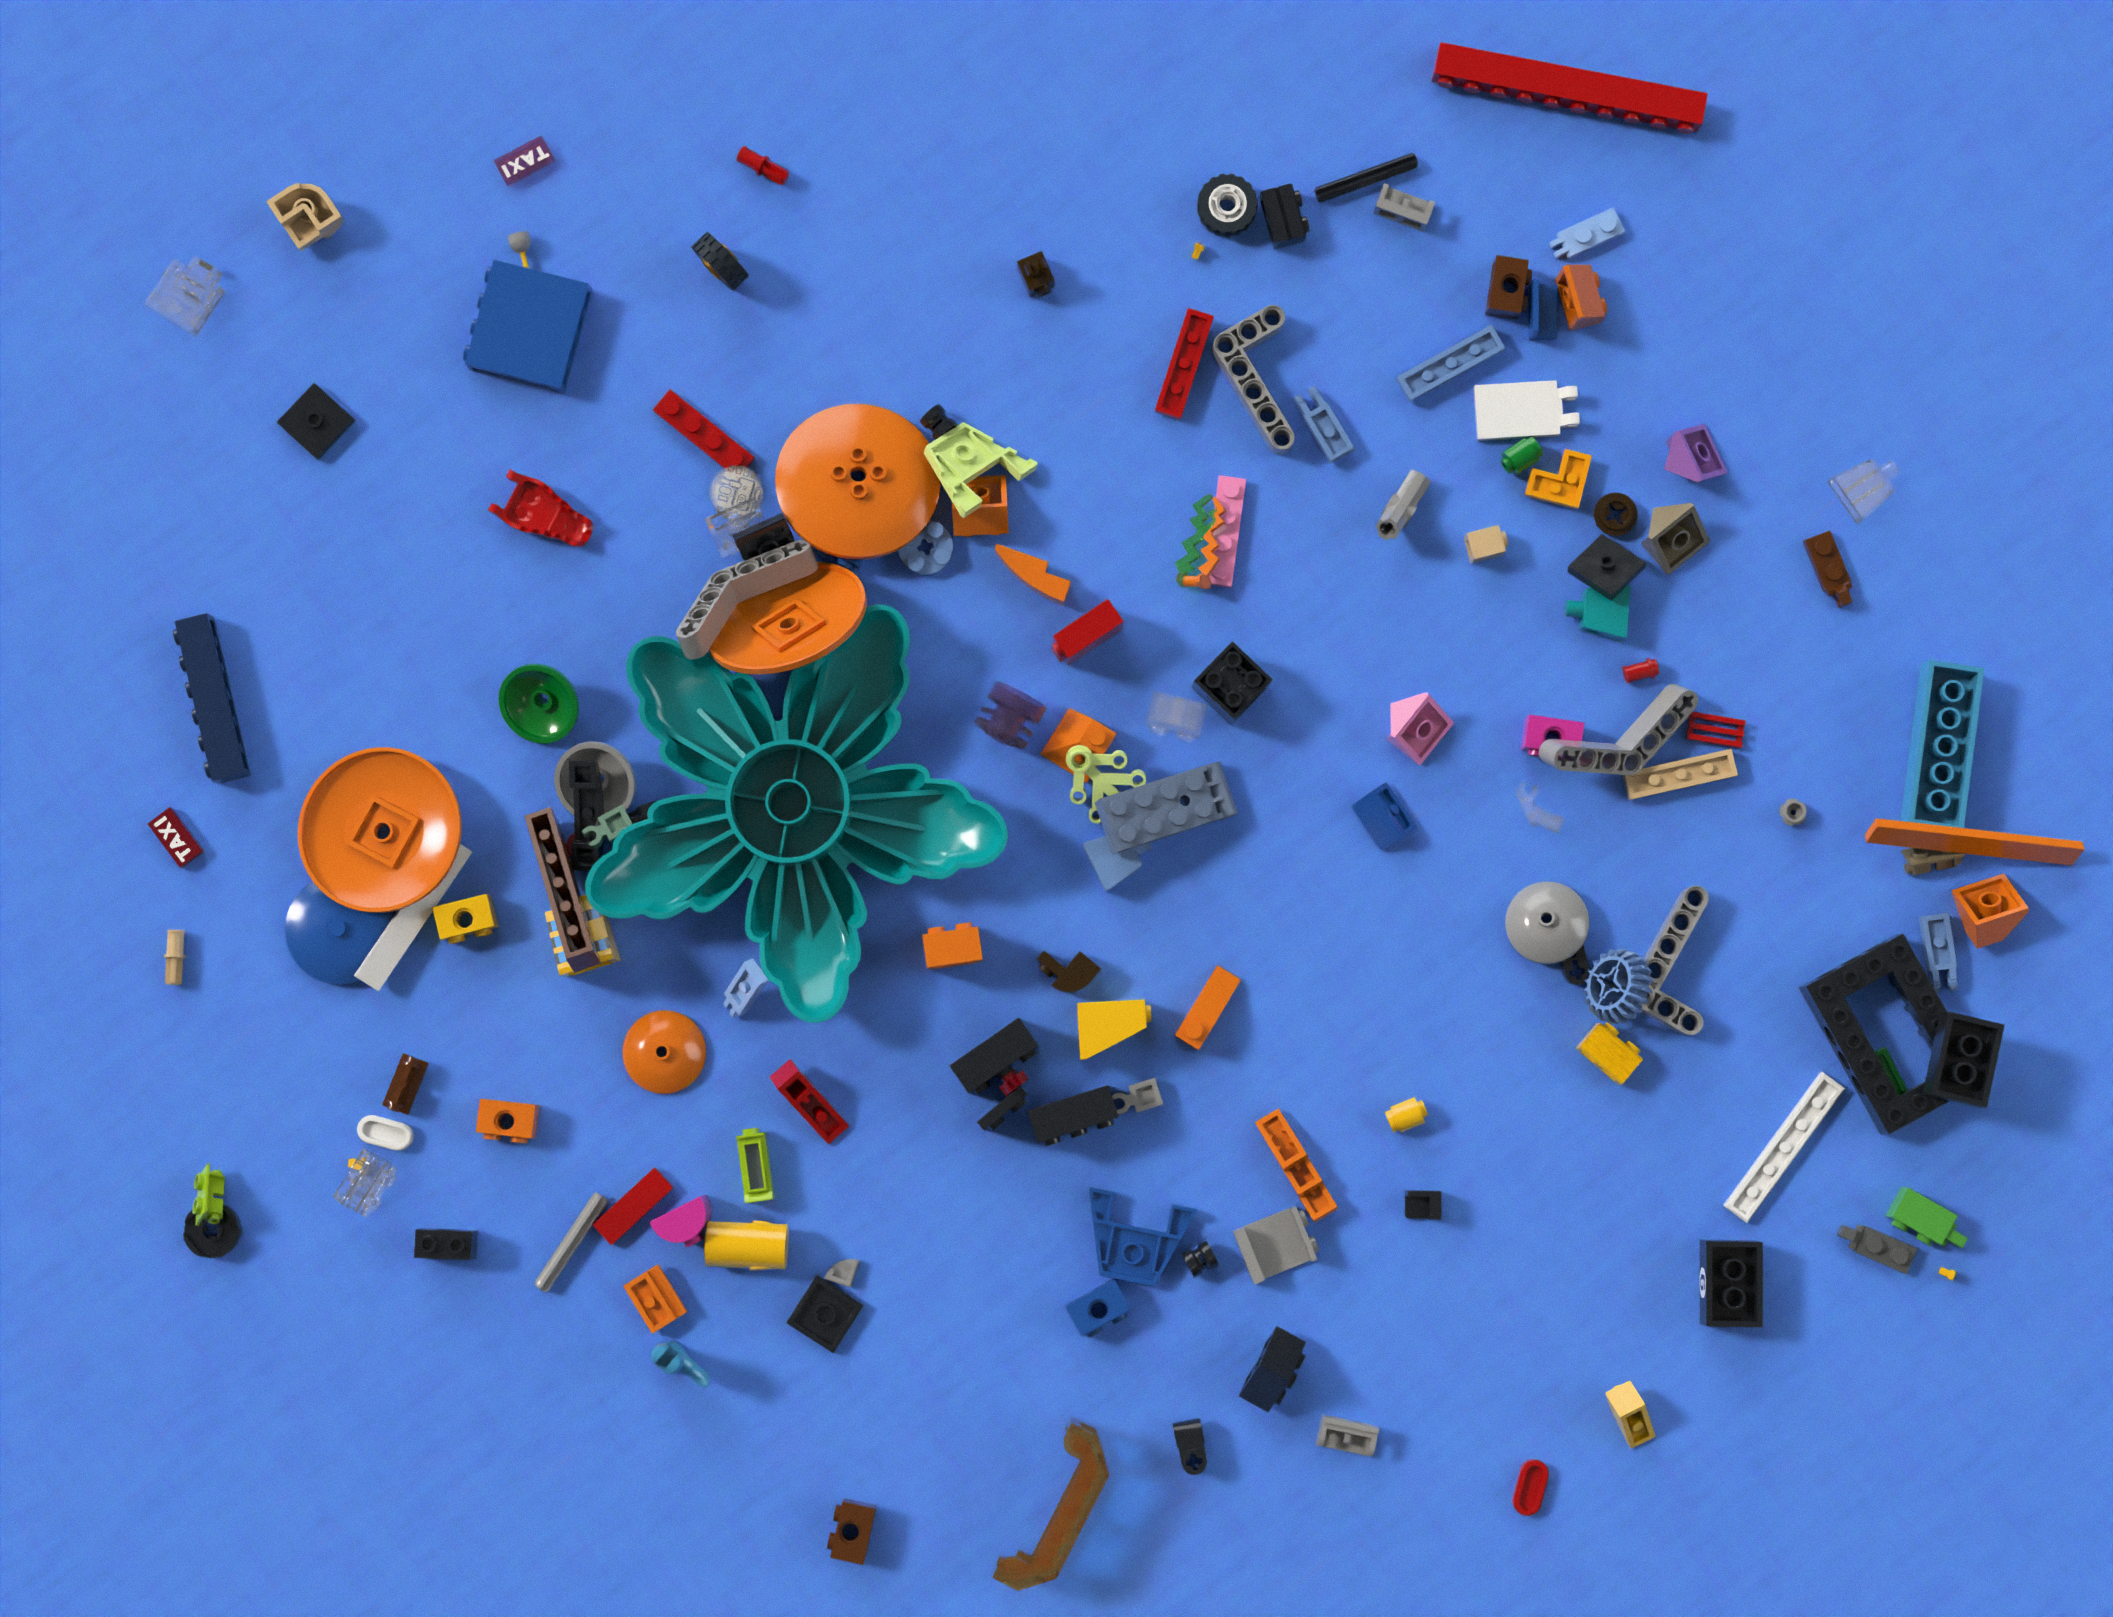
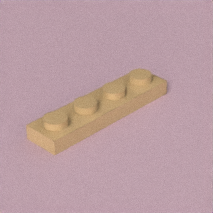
M1732 749L1642 768L1635 775H1623L1628 800L1736 777L1738 773Z

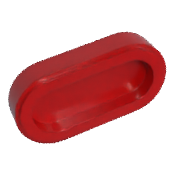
M1529 1459L1521 1465L1512 1504L1515 1510L1524 1516L1534 1515L1539 1511L1542 1504L1549 1471L1547 1466L1540 1460Z

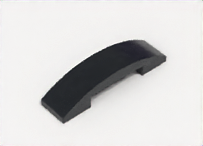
M569 760V783L574 793L575 841L571 843L573 870L590 871L592 866L603 855V844L597 849H592L589 843L594 841L597 835L591 834L585 837L582 831L588 826L597 827L601 825L598 817L604 814L601 774L597 760Z

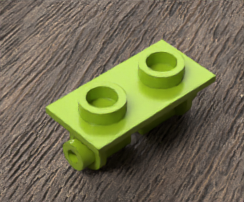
M209 1163L206 1164L201 1173H197L194 1181V1189L197 1190V1197L192 1208V1213L196 1214L195 1226H198L202 1219H207L210 1224H217L223 1217V1199L214 1198L213 1196L222 1197L224 1195L225 1176L220 1170H212L210 1172Z

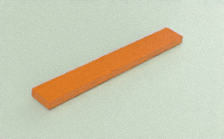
M1878 818L1874 820L1865 833L1866 843L2073 865L2085 850L2081 841Z

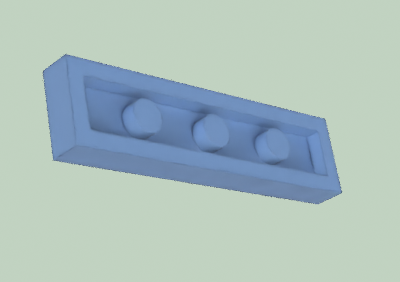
M1490 325L1396 378V381L1410 403L1504 351L1505 346L1493 326Z

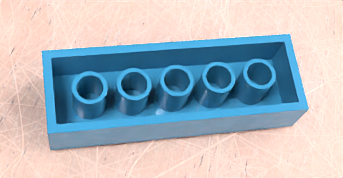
M1928 660L1920 665L1900 821L1964 828L1984 668L1936 660Z

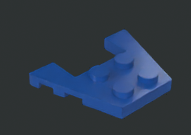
M1090 1187L1089 1194L1099 1275L1155 1287L1172 1254L1196 1215L1197 1209L1172 1204L1166 1232L1109 1221L1115 1192Z

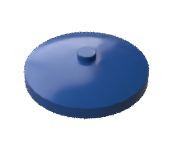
M311 882L296 896L286 917L285 938L289 952L296 964L305 973L319 981L336 985L361 982L354 974L390 923L396 911L368 913L350 909L329 898L314 882Z

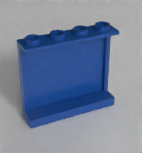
M493 259L492 267L488 266L485 273L484 281L487 283L485 292H481L478 298L477 308L480 309L477 319L474 318L471 324L470 334L473 335L471 343L466 345L464 349L463 360L465 365L472 371L476 368L551 387L553 391L564 394L593 291L591 286L586 282Z

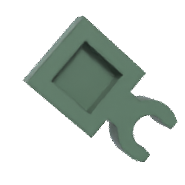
M620 805L598 817L601 825L597 827L588 826L582 832L585 837L591 834L597 835L596 839L589 843L592 849H597L606 838L613 844L620 831L632 825V822L623 805Z

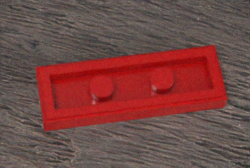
M654 1167L601 1216L593 1226L610 1245H613L674 1187Z

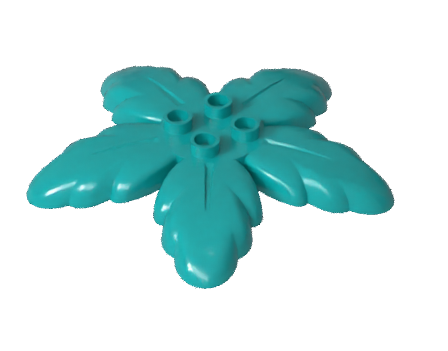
M875 604L866 607L861 623L844 643L822 658L793 669L786 687L783 719L780 721L774 720L769 704L752 676L739 672L732 674L729 669L718 664L709 652L697 659H687L678 641L663 636H651L636 643L629 652L626 661V673L633 692L640 699L638 707L640 720L646 729L662 742L659 747V754L663 762L687 778L707 786V791L705 794H685L658 800L648 809V819L629 825L620 831L613 842L612 851L602 856L588 873L585 882V893L591 906L602 915L619 919L644 914L651 919L663 920L674 917L689 907L698 913H706L714 910L730 898L749 878L753 883L746 908L745 931L751 941L759 943L760 964L764 975L769 981L779 986L780 994L786 1007L799 1019L809 1023H820L836 1015L847 998L849 975L857 968L861 959V945L857 929L862 927L867 919V909L856 882L847 870L848 865L854 863L873 876L893 884L907 883L913 875L928 879H944L952 876L960 868H977L991 863L1003 852L1008 840L1007 826L1000 813L992 806L972 799L968 790L959 782L949 779L930 778L927 768L917 763L887 765L871 770L866 768V764L873 760L898 733L902 723V717L896 708L906 694L910 682L909 670L905 663L909 651L910 633L907 622L901 613L887 605Z

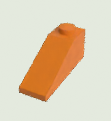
M1217 965L1174 1036L1192 1048L1199 1050L1241 979Z

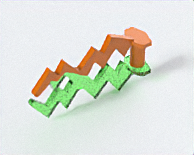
M1207 494L1192 505L1198 515L1189 520L1197 529V532L1182 542L1188 554L1175 562L1179 571L1176 582L1182 588L1200 587L1201 589H1210L1211 579L1209 576L1221 560L1213 553L1220 547L1213 536V532L1226 523L1220 516L1227 511L1218 498ZM1213 498L1216 509L1208 512L1213 521L1205 525L1204 522L1210 517L1203 507ZM1206 540L1209 544L1202 548L1201 552L1208 562L1198 567L1203 574L1189 576L1188 573L1195 570L1191 563L1202 557L1195 546Z

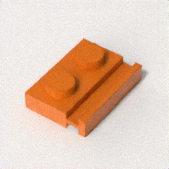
M659 1264L623 1286L652 1334L688 1312Z

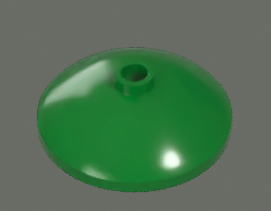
M543 664L522 665L509 673L501 684L498 696L500 712L507 725L520 737L535 743H552L565 737L575 726L579 715L578 697L570 681L556 669ZM542 694L547 695L549 700H545Z

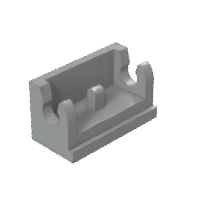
M1384 183L1373 214L1424 232L1435 201L1420 199L1390 188L1388 184Z
M1322 1414L1316 1445L1371 1457L1374 1455L1379 1427Z

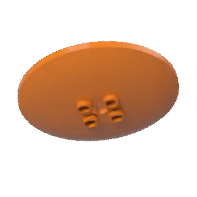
M844 404L814 414L791 433L777 461L775 473L776 495L786 521L808 544L836 557L859 560L872 559L900 550L911 543L925 529L938 503L940 480L924 455L925 447L929 442L917 427L907 419L893 411L874 405ZM854 471H862L865 473L866 478L863 481L857 482L850 475Z
M818 562V569L814 573L739 602L708 651L712 658L721 666L744 674L779 673L814 662L844 643L861 623L867 607V597L863 584L847 568L832 563Z
M390 747L368 748L354 752L338 760L325 770L309 790L298 821L297 834L300 856L314 884L325 895L343 906L368 913H385L406 908L422 900L438 887L456 859L462 835L461 811L456 794L448 780L435 766L414 753ZM382 825L390 827V834L385 839H379L377 834L378 829Z

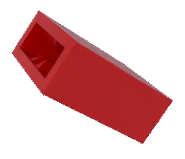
M1107 599L1054 634L1051 650L1060 663L1065 661L1069 666L1121 631L1124 621L1110 600Z

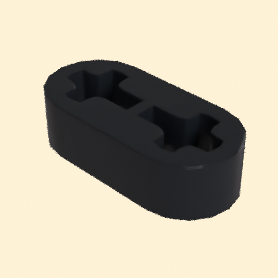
M1583 945L1574 955V958L1570 957L1560 962L1565 980L1572 985L1585 983L1584 980L1588 979L1590 975L1587 971L1590 969ZM1573 960H1575L1578 969H1583V974L1579 975L1580 980H1577L1575 976L1571 977L1569 971H1572L1574 968Z

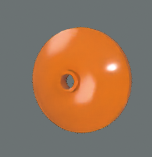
M669 1010L651 1012L638 1019L627 1032L623 1043V1062L629 1076L643 1089L658 1094L675 1093L691 1085L700 1075L706 1060L705 1039L699 1027L687 1016ZM661 1046L667 1049V1054L664 1057H660L657 1054V1050Z

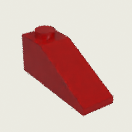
M791 1059L769 1077L779 1092L827 1144H830L849 1127L847 1122Z

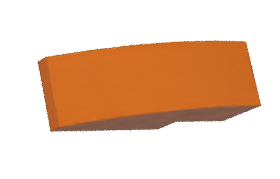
M996 544L995 554L1019 581L1044 598L1064 606L1071 581L1046 573L1049 566L1048 561Z

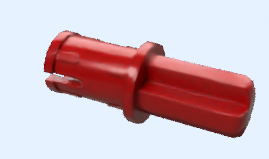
M746 146L740 149L736 158L737 162L756 171L758 176L763 175L779 185L786 183L789 178L788 170L770 161L768 156L763 157Z

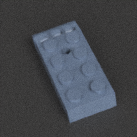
M1220 761L1116 793L1094 802L1112 855L1238 814ZM1180 798L1185 800L1186 806L1180 803Z

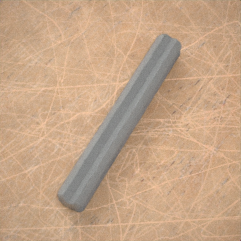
M596 1192L592 1195L536 1279L535 1286L544 1292L550 1290L606 1206L608 1200L604 1196Z

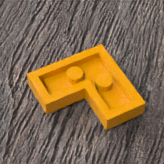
M1565 449L1558 474L1532 468L1524 496L1577 510L1580 505L1592 455Z

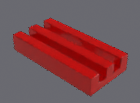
M1692 712L1688 719L1686 740L1740 749L1742 748L1743 729L1746 720ZM1698 719L1737 726V730L1694 723V721ZM1693 729L1736 736L1733 741L1693 734Z

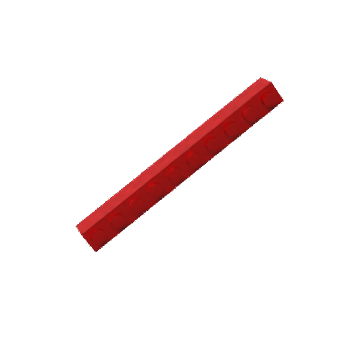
M1440 42L1437 49L1431 82H1435L1443 88L1462 87L1469 93L1483 91L1491 93L1490 95L1496 98H1506L1509 96L1517 98L1522 103H1533V101L1544 103V106L1548 108H1559L1561 106L1571 108L1572 112L1580 114L1593 112L1597 113V116L1606 119L1613 118L1614 116L1624 118L1625 122L1632 124L1645 122L1658 129L1676 128L1678 132L1684 134L1697 132L1702 126L1708 93L1443 42Z

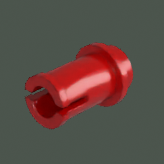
M1646 658L1644 662L1622 667L1623 676L1627 684L1648 677L1655 679V676L1659 675L1656 659L1650 660V658Z

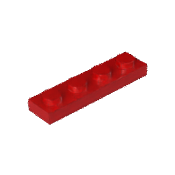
M1191 308L1187 309L1155 407V413L1181 420L1214 319L1213 315Z
M671 389L654 407L653 412L722 468L726 469V471L733 472L729 468L734 466L735 473H737L738 466H742V472L755 460L754 456Z

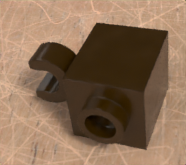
M1042 251L1017 261V270L1029 297L1036 295L1037 298H1040L1052 292L1051 289L1055 287V280Z

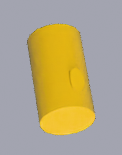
M752 1220V1223L708 1221L704 1239L706 1267L750 1268L749 1271L786 1270L789 1245L788 1224H774Z

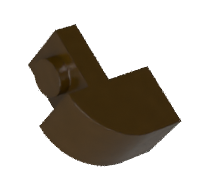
M1045 951L1037 958V961L1041 963L1038 968L1050 978L1053 974L1058 977L1051 987L1066 993L1082 990L1101 970L1099 966L1080 951L1066 968Z

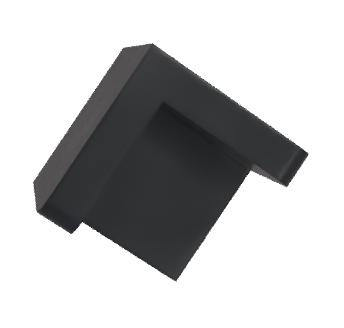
M1405 1190L1404 1216L1406 1218L1441 1220L1442 1191Z

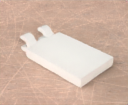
M1557 380L1474 385L1473 387L1477 441L1555 437L1560 435V428H1575L1580 424L1579 413L1563 415L1562 401L1576 400V397H1578L1577 386L1557 388Z

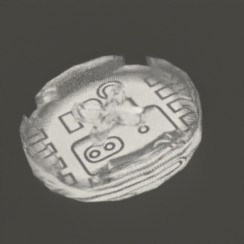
M732 465L725 467L715 474L710 483L709 498L712 506L718 514L727 519L742 520L748 518L758 511L763 502L764 489L761 479L753 470L745 466Z

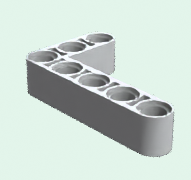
M1269 305L1220 333L1214 340L1212 353L1269 449L1277 455H1283L1291 450L1294 443V433L1245 353L1281 331L1285 321L1284 311L1277 305ZM1274 315L1278 318L1279 323L1274 326L1266 323L1265 317ZM1246 328L1252 329L1256 336L1253 339H1246L1242 336L1241 331ZM1222 342H1227L1232 346V350L1228 353H1223L1218 349V345ZM1236 365H1241L1246 369V374L1237 376L1232 372V368ZM1250 388H1255L1260 392L1261 396L1258 399H1250L1246 395V391ZM1269 411L1274 415L1275 419L1270 423L1262 421L1260 414ZM1279 434L1284 435L1288 438L1289 443L1285 446H1279L1275 443L1274 437Z
M1691 886L1682 890L1643 958L1648 962L1647 967L1651 963L1658 966L1659 975L1655 979L1651 978L1653 982L1649 985V988L1652 990V993L1647 994L1646 999L1649 1003H1643L1642 1013L1681 1035H1695L1699 1033L1703 1027V1018L1697 1011L1659 989L1707 906L1709 900L1708 893L1700 886ZM1691 891L1696 892L1699 896L1700 901L1697 906H1692L1688 902L1687 897ZM1677 915L1682 916L1686 921V926L1683 930H1678L1674 925V919ZM1664 939L1672 943L1673 949L1670 954H1665L1661 950L1660 945ZM1662 1001L1670 1006V1012L1666 1017L1658 1012V1005ZM1686 1015L1691 1016L1694 1020V1027L1690 1031L1686 1030L1682 1025V1020Z

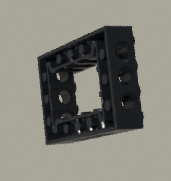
M1903 933L1882 941L1798 987L1880 1134L1885 1135L1895 1132L1949 1102L1922 1095L1925 1081L1913 1088L1901 1091L1902 1094L1898 1095L1844 998L1888 974L1891 986L1896 987L1905 1003V1006H1903L1905 1011L1910 1012L1919 1028L1917 1031L1919 1036L1924 1037L1932 1051L1940 1012L1947 1011Z

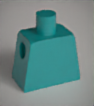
M1626 586L1612 601L1592 588L1585 589L1582 592L1581 601L1566 600L1565 616L1579 617V630L1582 632L1616 641H1623L1627 638L1631 586Z

